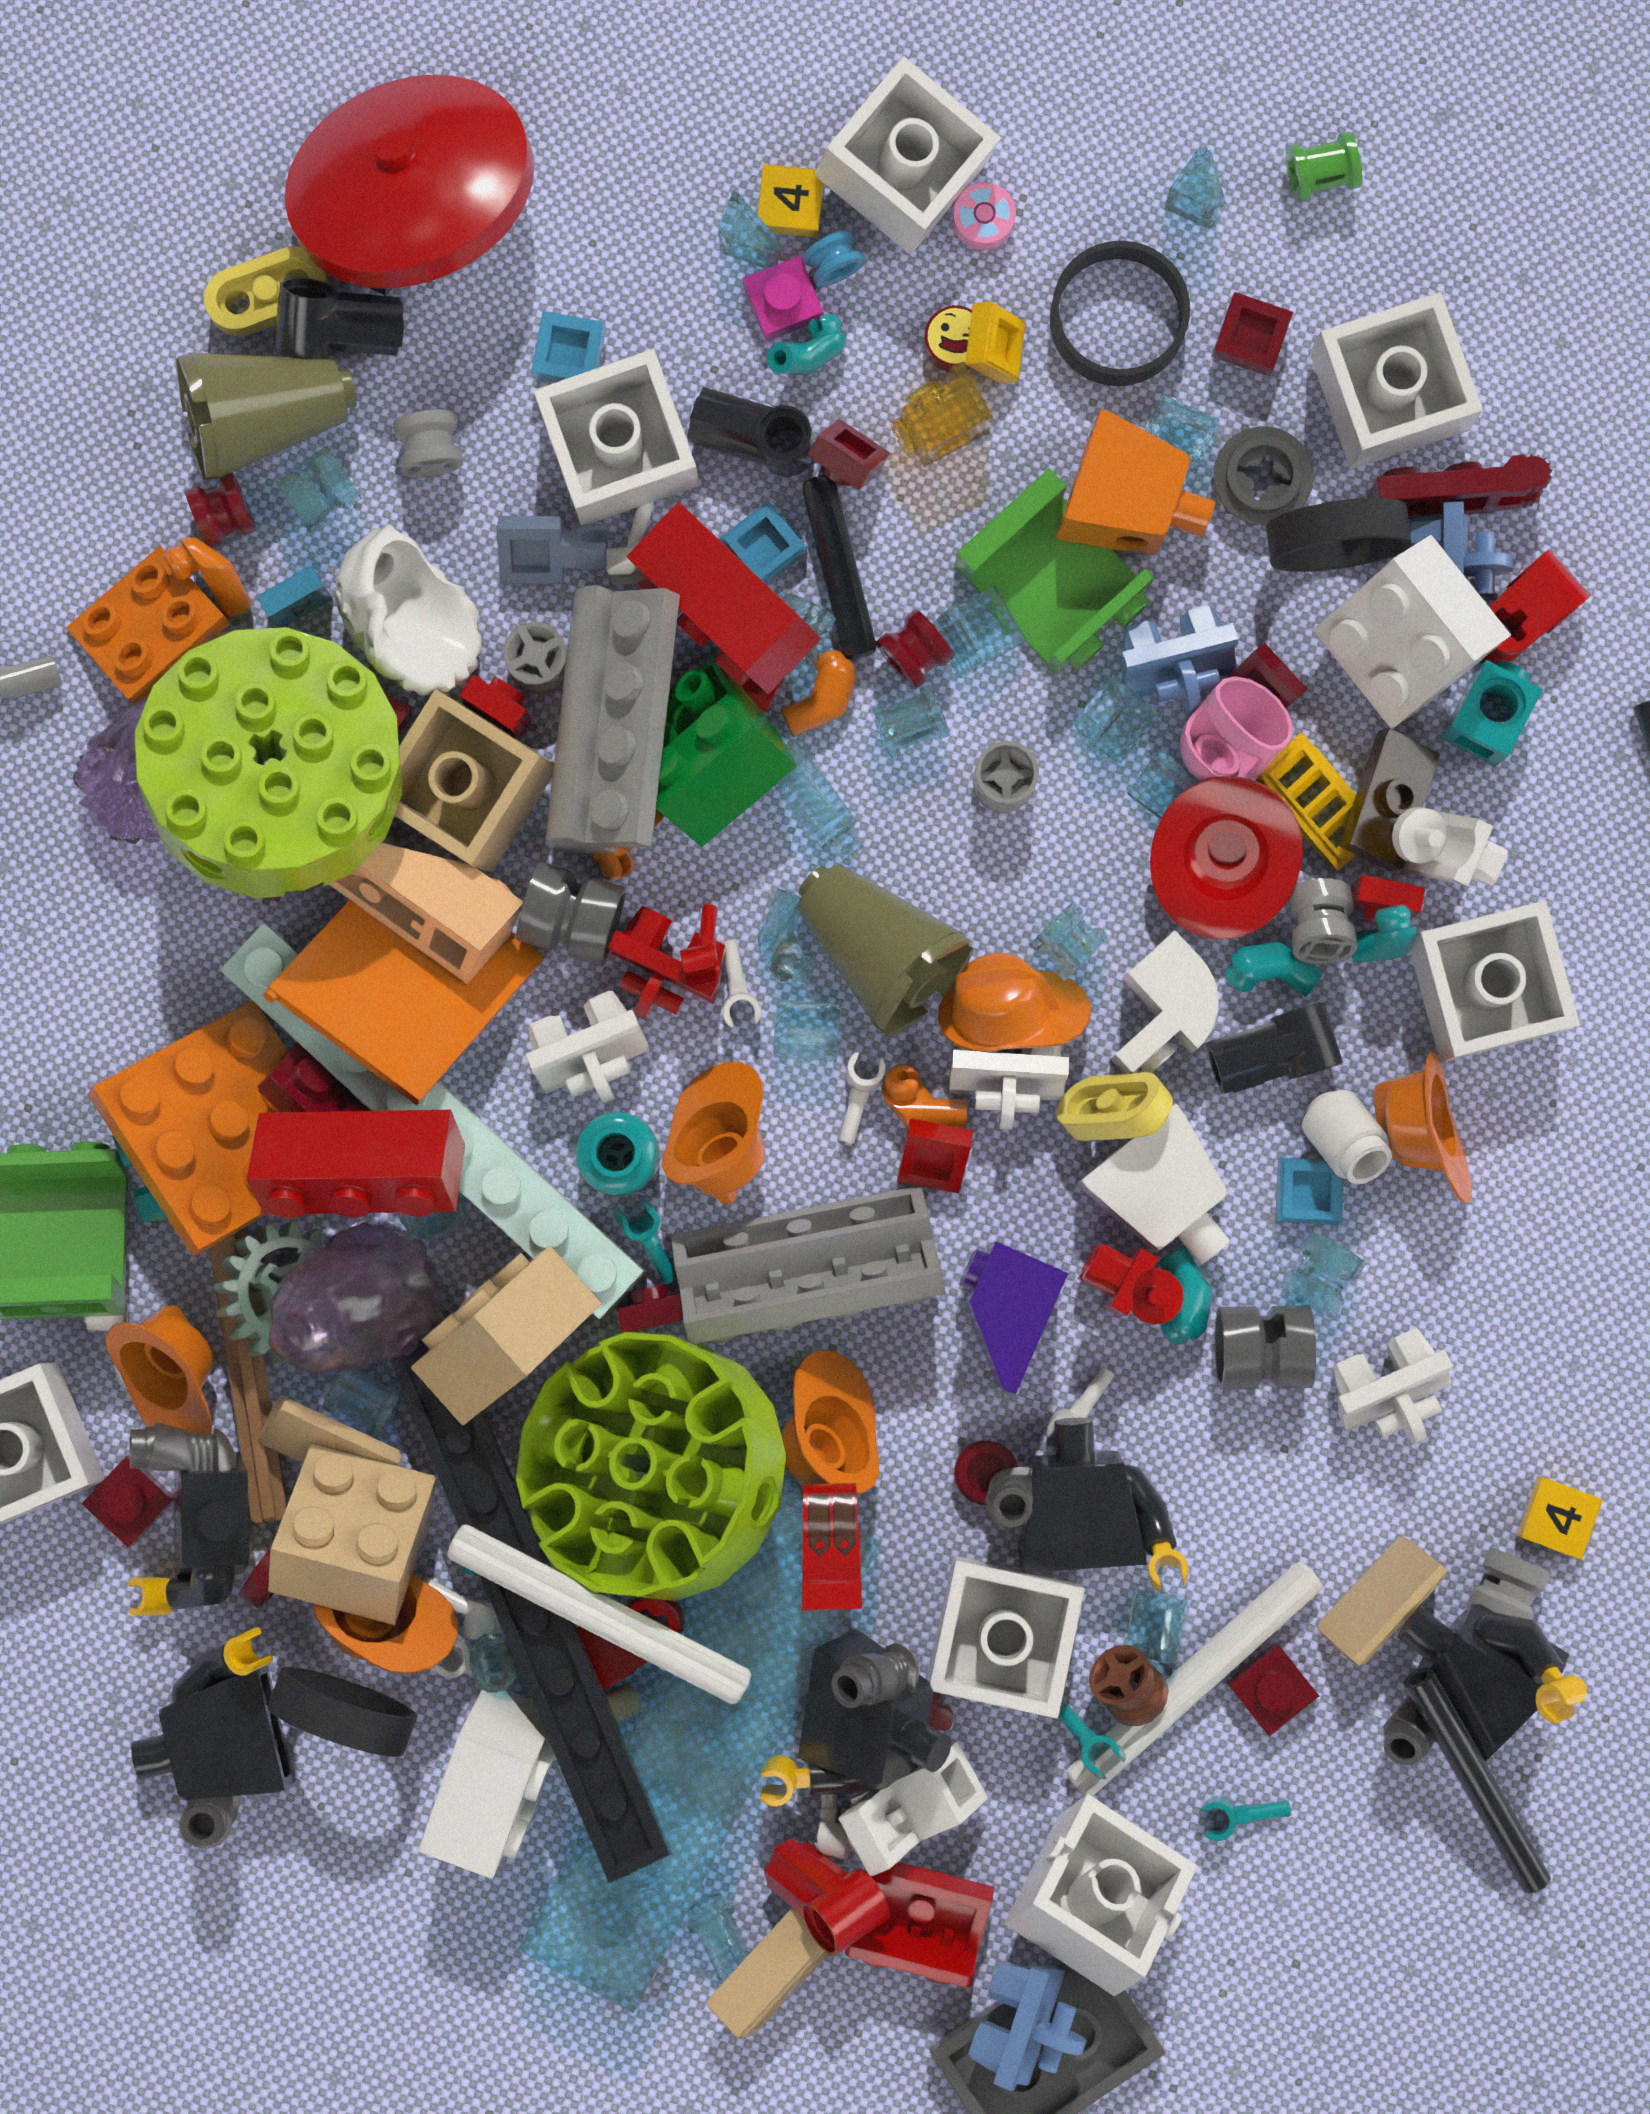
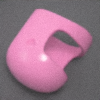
M1234 676L1223 679L1186 721L1181 731L1179 749L1184 765L1199 782L1221 776L1242 777L1255 781L1258 775L1268 767L1291 741L1293 725L1289 713L1281 701L1266 687L1251 679Z

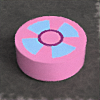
M987 182L973 184L964 189L955 202L952 220L954 231L965 245L973 249L991 250L997 248L1010 237L1013 231L1016 217L1015 204L1009 193L996 184Z

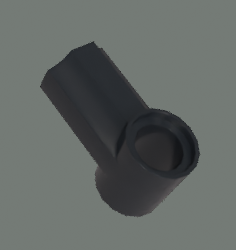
M288 278L280 282L273 347L284 355L299 359L325 358L329 355V350L397 356L398 349L402 347L404 305L400 297L337 292L333 286L319 280Z
M703 387L701 393L696 398L687 434L689 443L765 465L770 472L783 477L799 475L811 465L813 459L808 457L807 454L814 444V438L809 419L801 410L788 405L770 407L707 387ZM792 430L801 435L802 440L793 451L780 453L774 451L769 446L772 437L780 431Z
M1325 1002L1275 1016L1270 1019L1271 1023L1207 1042L1209 1062L1221 1094L1236 1093L1284 1076H1288V1079L1291 1080L1343 1064Z

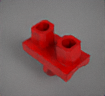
M641 906L628 923L624 933L615 930L607 946L611 950V955L652 974L649 980L627 971L621 981L619 988L640 997L634 1012L635 1016L646 1021L655 1005L675 1015L678 1014L685 998L665 989L666 982L713 1004L721 989L720 980L688 988L682 961L660 952L673 925V921L650 908ZM698 932L694 933L687 949L699 946ZM716 941L715 948L721 970L726 946Z
M1100 1243L1099 1246L1095 1245L1077 1277L1078 1280L1107 1295L1101 1305L1102 1308L1117 1316H1128L1131 1311L1141 1322L1151 1325L1164 1324L1174 1319L1181 1310L1184 1301L1183 1288L1179 1280L1169 1271L1159 1268L1152 1269L1159 1257L1142 1248L1132 1250L1128 1256H1125L1103 1243Z

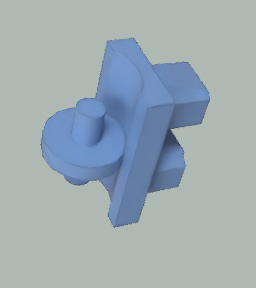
M1463 502L1444 503V514L1428 515L1410 520L1411 547L1432 535L1467 580L1468 576L1475 577V590L1481 597H1492L1495 595V576L1508 574L1513 571V556L1507 553L1495 552L1494 532H1477L1475 534V553L1468 554V514L1464 513Z
M1206 605L1187 610L1180 616L1181 637L1161 641L1156 623L1148 620L1127 625L1123 629L1124 651H1122V685L1127 700L1156 692L1159 702L1180 697L1186 713H1194L1202 704L1200 692L1214 689L1221 682L1219 676L1230 674L1237 668L1235 646L1238 645V636L1233 623L1223 626L1212 606Z
M1004 1962L996 1967L989 1988V1998L1017 2009L1011 2030L988 2021L981 2022L975 2032L968 2053L971 2059L996 2073L993 2084L1009 2091H1014L1017 2084L1029 2085L1042 2044L1044 2048L1038 2067L1050 2073L1057 2072L1063 2052L1082 2055L1087 2040L1070 2030L1077 2010L1075 2007L1058 2002L1052 2023H1049L1066 1970L1050 1963L1030 1967Z

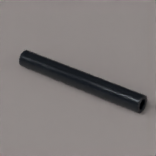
M1428 1667L1412 1672L1404 1680V1687L1518 1885L1524 1893L1528 1894L1542 1890L1549 1884L1551 1875L1433 1669Z

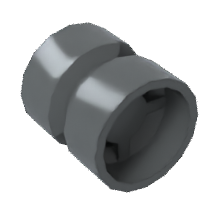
M539 862L532 875L523 901L516 939L517 941L550 951L559 943L564 944L570 957L603 966L610 953V949L607 946L619 926L627 889L624 886L591 877L584 884H580L577 882L574 871Z
M1310 1305L1272 1306L1266 1316H1261L1255 1306L1217 1307L1215 1318V1362L1219 1388L1221 1390L1258 1389L1263 1379H1268L1275 1389L1313 1388L1316 1373V1336Z

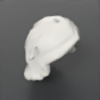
M390 524L382 529L373 528L346 552L336 577L335 600L338 604L337 609L345 629L350 634L354 644L365 652L368 662L383 677L395 680L397 685L402 686L404 690L415 691L418 695H429L435 689L445 694L454 688L455 685H465L470 676L469 674L477 669V657L482 653V643L477 621L479 611L475 604L466 598V593L462 587L449 582L443 571L428 562L420 547L412 538L401 534Z

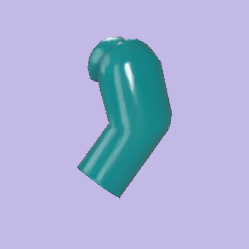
M834 314L821 315L820 320L811 319L807 329L812 340L808 342H776L767 353L769 368L777 374L806 376L841 354L846 345L847 334L841 332L839 317Z
M1394 905L1379 909L1375 915L1379 929L1356 931L1357 950L1351 956L1353 961L1356 963L1398 959L1407 955L1412 950L1417 937L1416 925H1411L1410 922L1411 914L1409 908L1405 905Z
M1272 941L1244 946L1231 955L1232 963L1225 969V978L1231 987L1240 992L1252 991L1257 981L1278 978L1304 997H1307L1324 971L1314 964L1304 963L1295 958L1293 950L1286 945Z

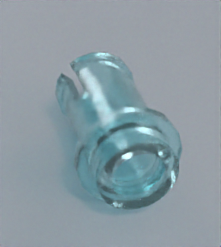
M716 1893L699 1900L688 1908L687 1914L690 1921L687 1923V1929L691 1934H698L717 1974L716 1978L722 1984L734 1971L726 1954L732 1953L739 1966L750 1954V1951L732 1916L736 1911L734 1903L731 1901L725 1902L723 1895Z

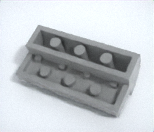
M599 585L585 586L574 592L545 845L565 854L616 853L617 848H646L652 846L679 594L666 588L613 592Z
M921 1186L671 1235L684 1326L688 1342L691 1344L703 1342L723 1343L732 1340L738 1335L768 1329L783 1331L792 1329L803 1322L833 1316L849 1318L868 1309L894 1304L914 1305L925 1301L929 1297L946 1294L943 1274L933 1239L930 1217Z

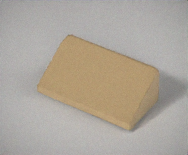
M284 1397L276 1399L259 1434V1442L302 1463H304L311 1443L393 1465H398L402 1457L399 1454L400 1450Z
M1401 1536L1388 1547L1319 1621L1317 1628L1348 1660L1357 1666H1363L1447 1576L1445 1574L1447 1570L1411 1540Z
M791 1909L710 1996L707 2006L737 2038L754 2036L828 1954L812 1938L802 1915L795 1909Z

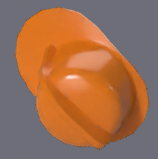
M989 953L975 958L955 977V986L947 991L939 1004L937 1020L943 1035L956 1046L970 1051L1046 1048L1066 1044L1080 1036L1090 1022L1091 1003L1085 990L1071 978L1054 971L1033 969L1020 957L1012 954Z
M1430 1052L1426 1059L1425 1070L1393 1080L1383 1081L1375 1086L1373 1099L1376 1121L1389 1137V1148L1394 1159L1407 1167L1444 1171L1456 1197L1462 1203H1470L1472 1198L1471 1177L1463 1145L1450 1110L1443 1066L1438 1054Z
M724 1062L708 1068L693 1079L679 1097L673 1113L667 1146L663 1154L662 1169L669 1180L679 1185H691L694 1189L704 1194L714 1196L720 1203L725 1205L735 1202L739 1188L748 1184L758 1174L764 1164L765 1144L758 1126L763 1102V1082L753 1067L743 1062Z
M175 1305L163 1307L153 1316L146 1318L139 1324L123 1322L113 1325L105 1336L106 1349L120 1372L132 1402L147 1427H151L155 1423L183 1428L184 1431L190 1433L211 1434L213 1422L208 1404L202 1393V1388L212 1370L213 1352L206 1339L197 1329L190 1325L181 1309Z
M817 1350L804 1357L795 1371L793 1385L794 1413L781 1432L786 1451L785 1467L792 1477L798 1481L802 1496L803 1484L856 1483L857 1494L861 1495L874 1487L880 1474L876 1443L875 1408L871 1390L862 1372L849 1358L833 1350Z
M413 1574L395 1625L312 1603L317 1621L327 1631L331 1640L342 1652L355 1659L366 1660L370 1664L390 1673L414 1674L431 1669L449 1655L457 1641L458 1618L452 1604L438 1590Z

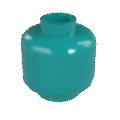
M621 1111L604 1113L591 1120L579 1134L575 1148L576 1165L583 1179L597 1191L615 1197L632 1195L645 1188L655 1177L661 1160L659 1142L652 1129L637 1116ZM617 1144L626 1145L619 1152L611 1149ZM632 1151L631 1162L625 1166L624 1157ZM608 1155L617 1158L618 1168L610 1164Z

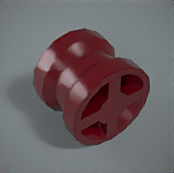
M234 473L221 477L218 484L213 487L204 489L195 486L185 490L186 499L205 544L212 549L222 545L224 538L237 532L246 536L257 531L252 513Z
M916 609L905 617L903 628L895 634L885 633L875 642L889 666L913 690H916L925 683L926 673L934 666L944 667L954 659L953 651L941 633L925 615Z

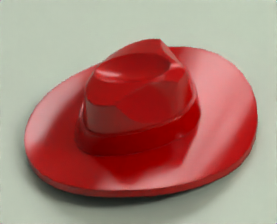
M1234 776L1213 777L1188 787L1167 807L1154 834L1150 855V872L1153 888L1159 903L1176 924L1201 937L1226 940L1253 933L1266 925L1279 913L1290 898L1298 881L1303 854L1299 823L1293 810L1278 793L1266 785L1251 779Z

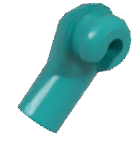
M1185 1245L1158 1261L1161 1269L1173 1274L1183 1288L1184 1301L1181 1310L1174 1319L1160 1324L1165 1338L1176 1345L1184 1344L1188 1339L1197 1340L1207 1328L1213 1298L1209 1283Z

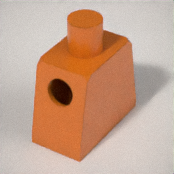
M1101 409L1090 431L1055 538L1072 543L1142 555H1156L1167 535L1169 526L1203 537L1212 517L1216 501L1182 490L1191 461L1187 453L1121 417Z

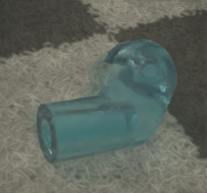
M778 889L759 932L758 946L770 973L781 982L789 981L794 985H800L808 981L814 971L812 955L803 953L801 945L794 934L795 927L801 916L798 911L801 897L786 890Z

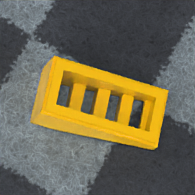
M1301 732L1283 748L1268 767L1258 775L1255 781L1274 790L1287 802L1299 823L1302 837L1337 873L1356 854L1340 846L1336 848L1328 838L1348 820L1356 794L1322 753ZM1300 762L1307 771L1286 789L1279 779L1296 763ZM1317 780L1324 790L1303 809L1295 799ZM1335 799L1342 808L1319 828L1312 818L1331 800Z

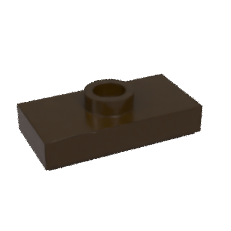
M1391 728L1377 731L1339 846L1388 871L1402 869L1405 860L1397 854L1393 846L1392 832L1394 824L1406 810L1423 807L1440 753L1393 729L1391 730Z

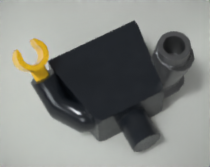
M1077 1417L1056 1420L1054 1422L1056 1454L1029 1457L1027 1467L1006 1468L995 1474L991 1479L985 1498L986 1512L993 1522L1001 1527L1014 1528L1020 1526L1018 1557L1023 1573L1147 1565V1553L1152 1556L1149 1562V1579L1154 1590L1161 1592L1157 1571L1165 1565L1176 1567L1181 1573L1183 1586H1186L1188 1582V1563L1179 1551L1174 1550L1177 1542L1165 1501L1140 1468L1124 1465L1119 1451H1095L1092 1419Z
M155 1423L154 1426L145 1427V1429H130V1469L174 1471L175 1577L171 1579L166 1577H133L130 1579L128 1587H141L142 1601L138 1608L129 1609V1614L133 1616H167L173 1609L178 1610L220 1604L231 1595L234 1576L241 1575L249 1562L248 1473L240 1452H234L229 1439L217 1428H215L212 1435L197 1434L196 1432L190 1433L184 1431L183 1428Z
M1470 1604L1447 1627L1419 1606L1408 1617L1397 1635L1399 1640L1422 1656L1417 1670L1425 1667L1433 1669L1485 1762L1537 1710L1545 1720L1556 1724L1574 1717L1575 1710L1573 1705L1583 1702L1587 1695V1686L1581 1678L1575 1675L1564 1677L1562 1675L1569 1654L1550 1643L1539 1625L1531 1619L1496 1613L1481 1604ZM1406 1690V1698L1383 1725L1385 1736L1383 1747L1386 1755L1392 1761L1408 1766L1416 1764L1421 1757L1427 1755L1435 1739Z
M259 1627L231 1638L226 1644L203 1653L173 1684L171 1693L172 1703L159 1709L163 1734L134 1741L131 1744L132 1762L139 1780L173 1773L180 1800H189L179 1821L180 1832L183 1839L194 1847L209 1849L219 1846L230 1835L231 1826L237 1818L240 1796L284 1791L295 1782L281 1719L267 1709L274 1690L268 1664L273 1661V1657L268 1655L260 1658L253 1652L251 1646L252 1638L262 1634Z
M857 1629L815 1648L798 1758L808 1763L807 1768L798 1769L794 1761L786 1756H772L764 1763L760 1776L779 1777L785 1784H769L764 1786L760 1793V1800L769 1806H782L788 1803L795 1789L808 1788L809 1795L853 1794L888 1788L895 1780L912 1772L919 1766L930 1772L939 1770L950 1754L952 1741L949 1736L928 1725L934 1691L930 1682L919 1675V1664L914 1654L907 1647L898 1643H893L884 1649Z

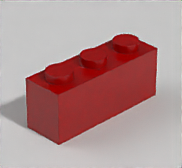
M679 501L626 556L643 573V576L635 583L641 590L666 588L680 595L678 608L683 613L677 618V625L701 648L711 639L722 650L714 661L741 687L751 678L769 695L821 640L797 613Z
M451 1109L259 1113L246 1180L263 1213L273 1214L282 1218H297L303 1214L333 1213L351 1218L362 1217L368 1213H403L408 1216L423 1217L430 1215L432 1212H456L465 1143Z

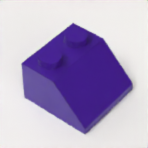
M995 1241L989 1244L986 1252L979 1249L973 1251L959 1285L969 1289L964 1304L996 1386L1016 1395L1068 1273Z

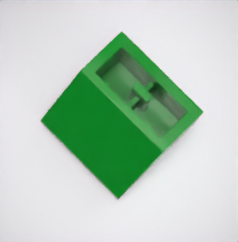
M713 654L707 657L695 669L687 672L669 690L656 809L701 847L706 845L798 766L777 729L743 688L714 661L716 657Z

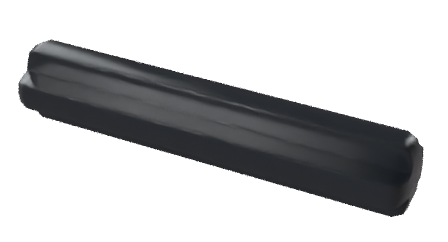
M826 475L813 477L803 482L802 493L842 652L847 659L863 658L875 653L876 640L836 482Z

